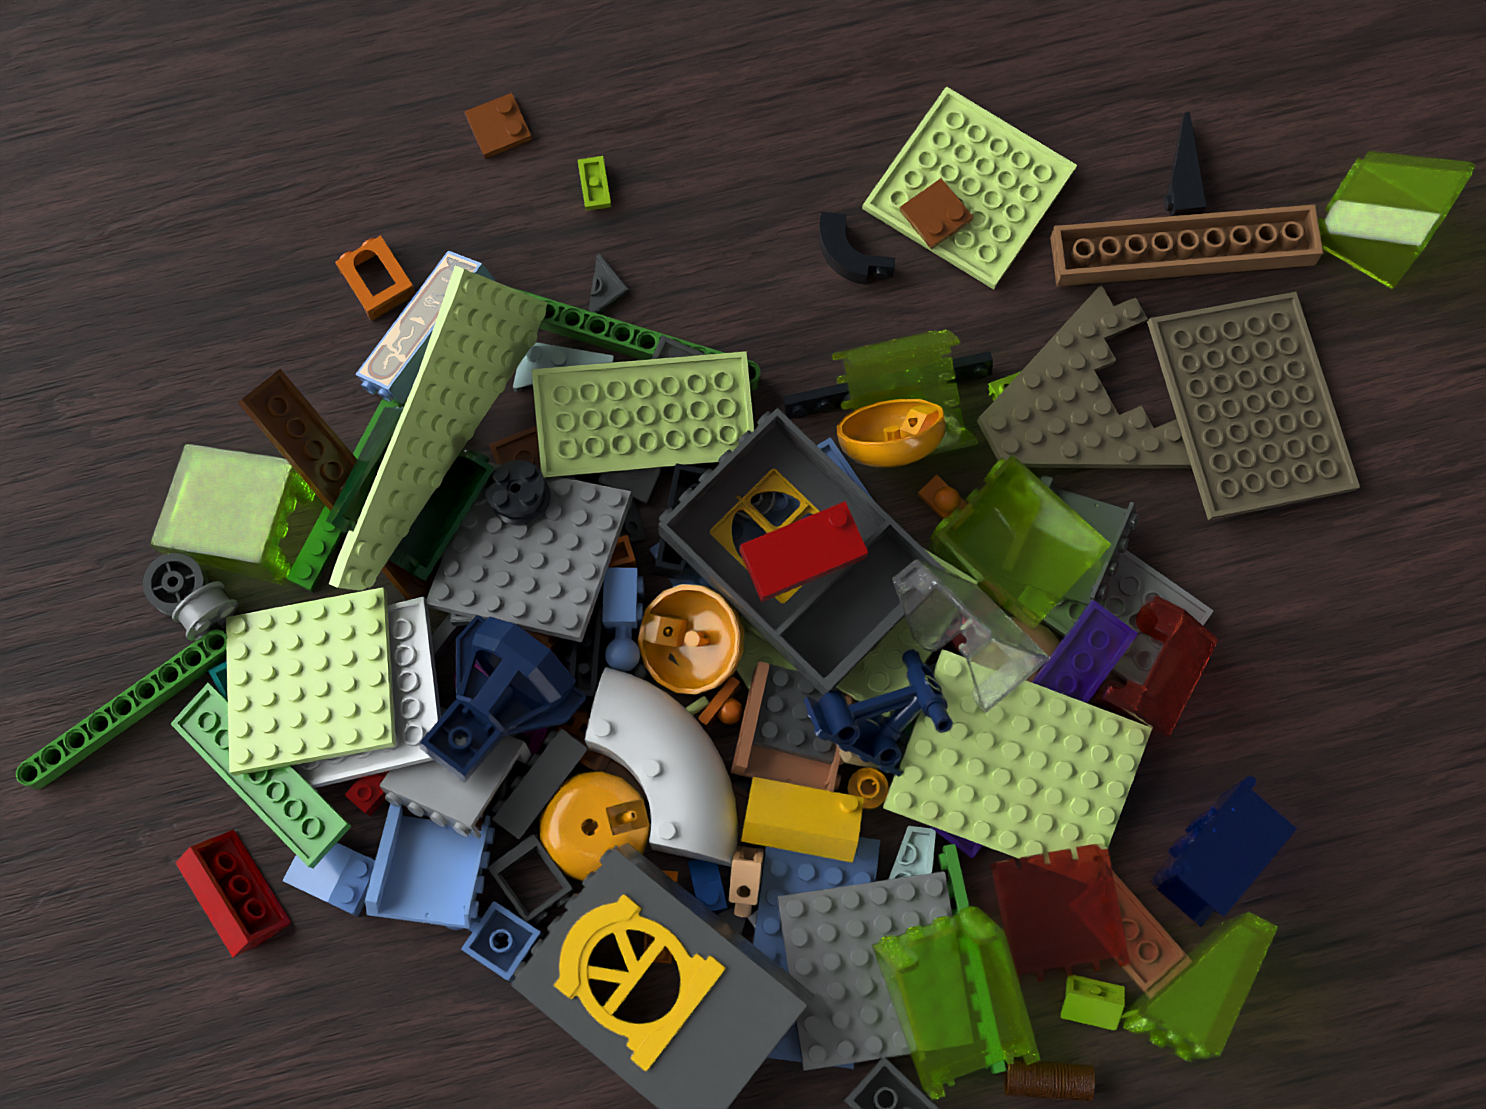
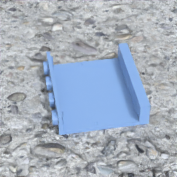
M390 803L365 899L367 915L469 929L471 919L476 918L478 914L479 901H476L477 893H482L484 887V876H481L483 868L487 869L489 865L490 852H487L488 844H493L495 837V828L491 827L490 816H486L484 824L482 823V831H479L481 837L478 839L472 835L464 837L447 824L445 827H442L429 819L403 816L402 804L397 807Z

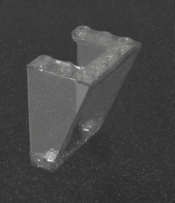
M918 559L914 560L892 578L912 637L924 650L937 651L960 632L967 638V643L965 645L962 643L958 647L960 652L966 657L974 682L973 699L985 713L1050 660V657L975 583Z

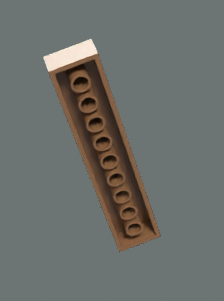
M1315 205L1054 226L1050 238L1057 287L1316 265L1323 254Z

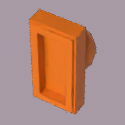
M938 475L934 476L917 494L955 532L975 513V510L960 497L958 491L953 487H949Z
M733 676L727 680L698 717L699 723L704 729L707 730L716 717L721 722L731 725L741 720L743 716L742 704L737 699L732 698L740 688V681Z

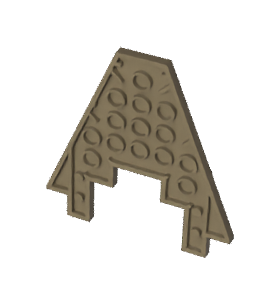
M1103 286L1098 287L978 418L977 422L1001 467L1192 469L1177 419L1154 428L1142 406L1119 415L1095 373L1113 365L1116 361L1105 340L1147 322L1148 318L1136 297L1113 306Z

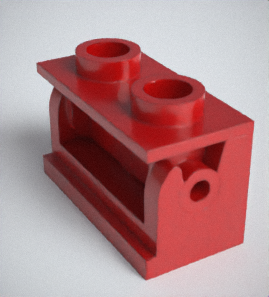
M389 771L360 777L347 791L345 796L371 817L386 800V794L381 789L380 784Z

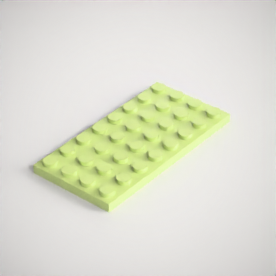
M747 352L531 370L540 466L544 478L673 467L676 463L683 465L718 463L719 458L727 450L730 449L733 452L738 447V440L746 431H754Z

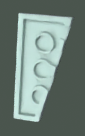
M915 826L907 827L888 880L932 873L935 830Z

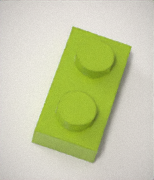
M603 156L578 159L585 210L611 207Z

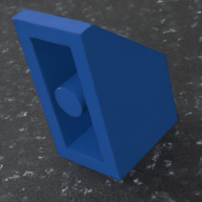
M698 859L688 861L696 899L713 913L726 911L727 904L718 865Z

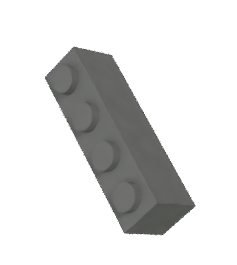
M560 729L558 733L554 730L551 731L543 742L547 747L542 754L539 755L535 752L526 764L530 768L524 777L518 775L509 787L513 792L507 800L501 797L491 810L495 813L492 819L518 839L521 838L588 749L563 729Z

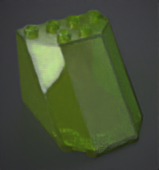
M1368 151L1363 159L1357 158L1325 209L1328 212L1325 219L1320 217L1318 220L1322 248L1393 289L1424 250L1437 228L1447 216L1471 177L1476 164L1467 161Z

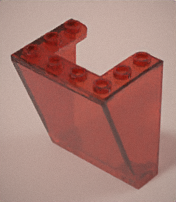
M1155 595L1143 602L1136 616L1137 628L1142 633L1163 643L1143 685L1141 686L1132 680H1128L1126 685L1118 681H1107L1100 687L1094 701L1140 724L1151 727L1153 731L1169 738L1218 639L1185 609Z

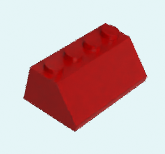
M234 829L190 846L176 862L177 867L232 957L255 948L291 924V921Z

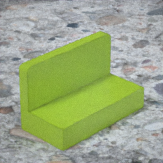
M1069 974L1066 981V997L1061 1010V1018L1116 1030L1125 1005V987Z

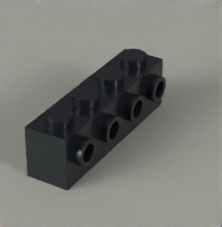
M603 588L600 589L582 642L572 640V649H567L566 666H570L569 673L575 679V687L585 693L586 700L584 702H594L599 685L604 630Z

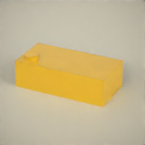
M753 777L741 841L853 863L858 845L864 798Z

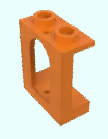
M381 235L377 238L368 239L363 243L362 247L353 252L344 253L336 261L340 273L347 280L371 321L416 294L412 283ZM377 255L396 284L372 296L355 267Z

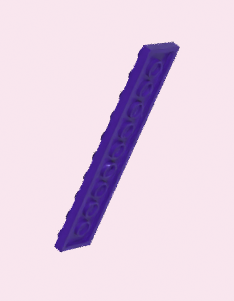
M1091 600L1031 683L1088 703L1138 633L1095 600ZM928 825L972 859L982 846L979 843Z

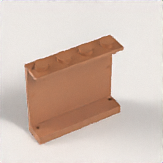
M759 661L753 671L731 773L749 778H764L831 792L837 791L841 775L837 774L838 767L843 764L837 745L831 765L752 745L770 666L768 663ZM846 694L845 698L848 705L855 704L857 700Z

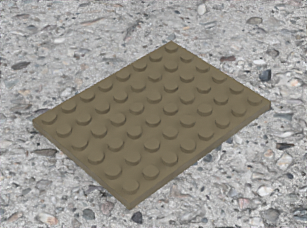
M1297 292L1149 319L1147 322L1208 520L1356 491L1360 488Z

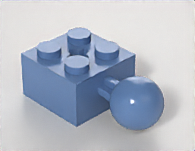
M608 568L604 578L603 625L606 634H615V639L606 648L605 659L612 669L622 672L631 671L640 660V649L631 639L632 634H638V629L641 626L644 615L643 603H639V599H644L645 585L643 583V576L638 575L637 568Z
M493 901L482 918L477 915L476 918L471 919L468 930L472 934L461 950L513 983L516 979L513 973L523 961L527 962L532 955L531 949L540 939H543L544 935ZM446 926L447 928L452 930L464 929L460 927ZM508 936V946L499 949L498 939L500 937L505 939Z

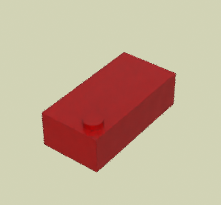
M846 501L740 545L739 550L761 602L862 561L868 555L867 548Z

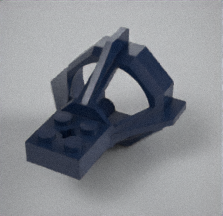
M477 615L456 638V700L419 742L420 749L465 783L505 736L566 724L584 703L586 695L575 687V679L554 653L518 625L491 616L485 620ZM475 662H476V664L482 669V671H483L484 673H482L480 670H478L476 667H474ZM463 737L466 738L465 745H456L455 738L459 740Z

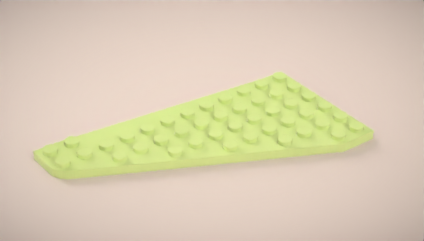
M454 267L420 370L355 530L349 531L329 582L330 585L337 588L359 591L373 586L376 577L400 541L408 534L411 525L435 489L441 485L443 477L468 440L473 437L476 428L496 398L504 391L507 382L529 349L535 345L539 326L546 314L547 302L466 269Z

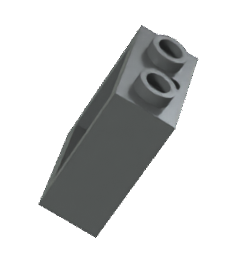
M534 834L487 867L522 918L529 925L532 922L535 925L541 923L549 916L547 911L556 905L558 908L564 906L571 898L570 895L575 892ZM537 851L563 889L529 913L502 875Z

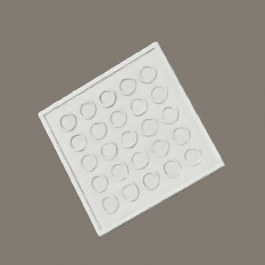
M420 597L388 605L396 746L292 765L314 788L434 760L420 749L419 743L441 717L429 610L425 604L426 598Z

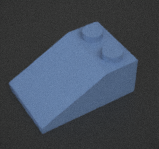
M336 843L313 869L308 867L296 855L283 881L358 917L365 905L375 860Z

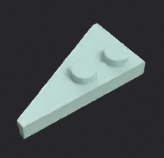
M535 343L517 367L513 390L518 392L522 391L524 387L533 385L532 369L613 363L614 356Z

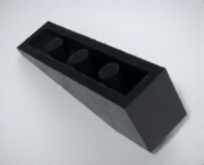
M1190 112L1184 113L1179 125L1167 196L1164 197L1165 211H1169L1170 216L1203 214L1206 209Z

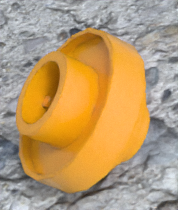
M863 768L855 772L850 778L847 788L848 795L864 798L863 809L866 810L875 809L882 805L887 798L889 790L887 779L883 773L873 768Z

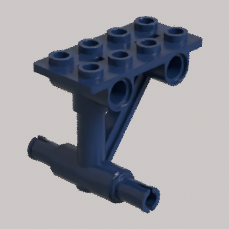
M914 649L907 650L902 655V661L908 670L906 675L910 683L908 687L852 705H848L844 694L837 690L824 694L819 701L807 696L804 699V703L808 710L807 715L815 727V734L823 741L829 740L835 743L845 752L850 751L856 754L866 763H874L885 773L891 772L900 777L904 772L899 769V760L902 754L897 741L904 734L903 730L921 711L932 719L936 731L940 733L949 731L953 726V721L947 713L948 704L941 692V686L935 680L930 667L922 662L919 652ZM895 710L889 717H884L882 715L884 713Z

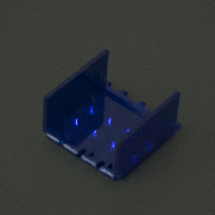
M1247 776L1244 780H1241L1238 784L1222 793L1208 811L1206 810L1203 815L1201 814L1197 819L1195 818L1184 830L1187 834L1177 839L1167 850L1170 856L1151 878L1152 885L1158 887L1156 890L1199 927L1206 922L1214 911L1225 917L1297 830L1293 824L1252 791V788L1256 785V779L1253 776Z

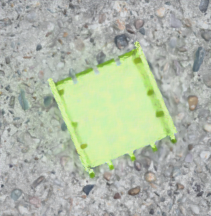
M933 330L832 354L833 360L843 359L846 375L838 376L836 380L837 383H848L851 399L841 403L842 409L852 408L854 412L859 408L877 402L896 399H922L941 406L945 418V435L937 448L929 455L978 444L977 439L966 428H963L964 422L961 408L951 409L952 406L959 405L960 400L957 383H946V381L956 378L952 357L942 358V355L951 353L950 346L959 345L960 340L949 330L939 332Z

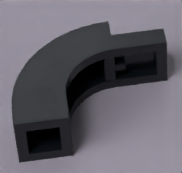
M821 212L819 244L826 262L836 273L847 280L865 285L867 275H872L876 279L893 277L895 258L865 255L851 247L845 233L847 214Z

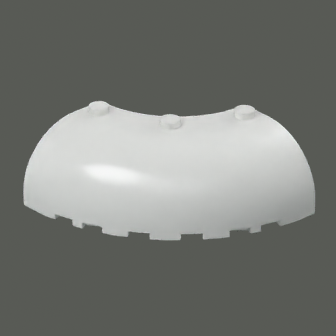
M606 667L596 691L585 736L588 749L610 757L623 765L641 785L651 810L650 845L652 850L732 867V860L738 846L736 801L730 777L711 738L684 706L666 692L629 673Z

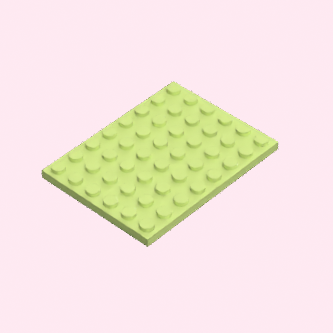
M942 649L933 676L942 688L941 692L948 704L947 713L953 721V726L949 731L940 733L936 731L932 719L927 717L923 711L917 715L899 763V769L904 773L900 777L894 776L883 808L1093 886L1152 728Z

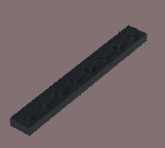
M988 351L783 396L785 415L789 419H799L806 415L820 412L827 413L834 409L854 407L870 401L877 402L884 398L905 396L912 392L931 390L948 384L955 385L966 380L982 379L992 375L993 358L991 352Z

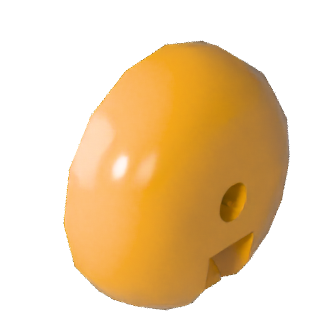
M896 399L877 402L859 408L845 416L837 425L838 441L842 451L856 463L875 468L904 466L929 455L940 444L945 435L943 408L922 399Z
M681 584L663 591L648 605L641 623L638 647L645 668L657 683L675 693L696 695L718 688L736 671L744 653L745 631L739 612L722 594L703 585ZM670 653L674 656L678 665L668 659Z
M603 771L580 772L564 780L543 807L539 817L540 843L557 868L565 876L583 882L590 872H595L602 866L599 860L609 848L613 849L616 845L621 846L628 843L643 855L650 835V823L644 800L640 793L621 777Z

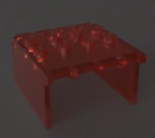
M1102 843L1076 847L1078 858L1072 857L1071 848L1048 852L1050 863L1046 864L1044 863L1042 853L1020 857L1022 868L1019 869L1016 868L1014 858L990 863L1013 986L1021 984L1019 974L1036 972L1038 982L1044 981L1042 970L1064 967L1066 977L1072 976L1070 965L1092 961L1094 972L1100 971L1099 960L1118 957L1117 961L1120 967L1130 964L1108 848Z

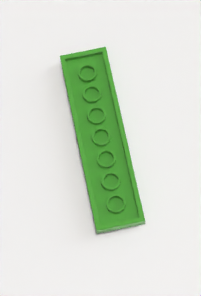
M207 683L171 722V725L308 867L313 869L352 826L292 765L236 776L230 773L228 700L212 684Z

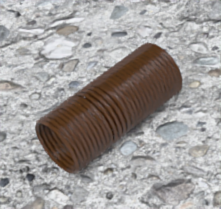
M1009 1058L1006 1060V1071H1004V1093L1006 1096H1023L1038 1099L1049 1098L1054 1100L1064 1099V1101L1075 1100L1090 1103L1094 1099L1095 1069L1093 1065L1038 1062L1021 1059L1012 1060Z

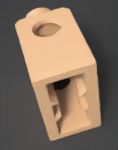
M737 846L732 860L729 902L735 903L734 915L750 917L752 905H757L765 849Z

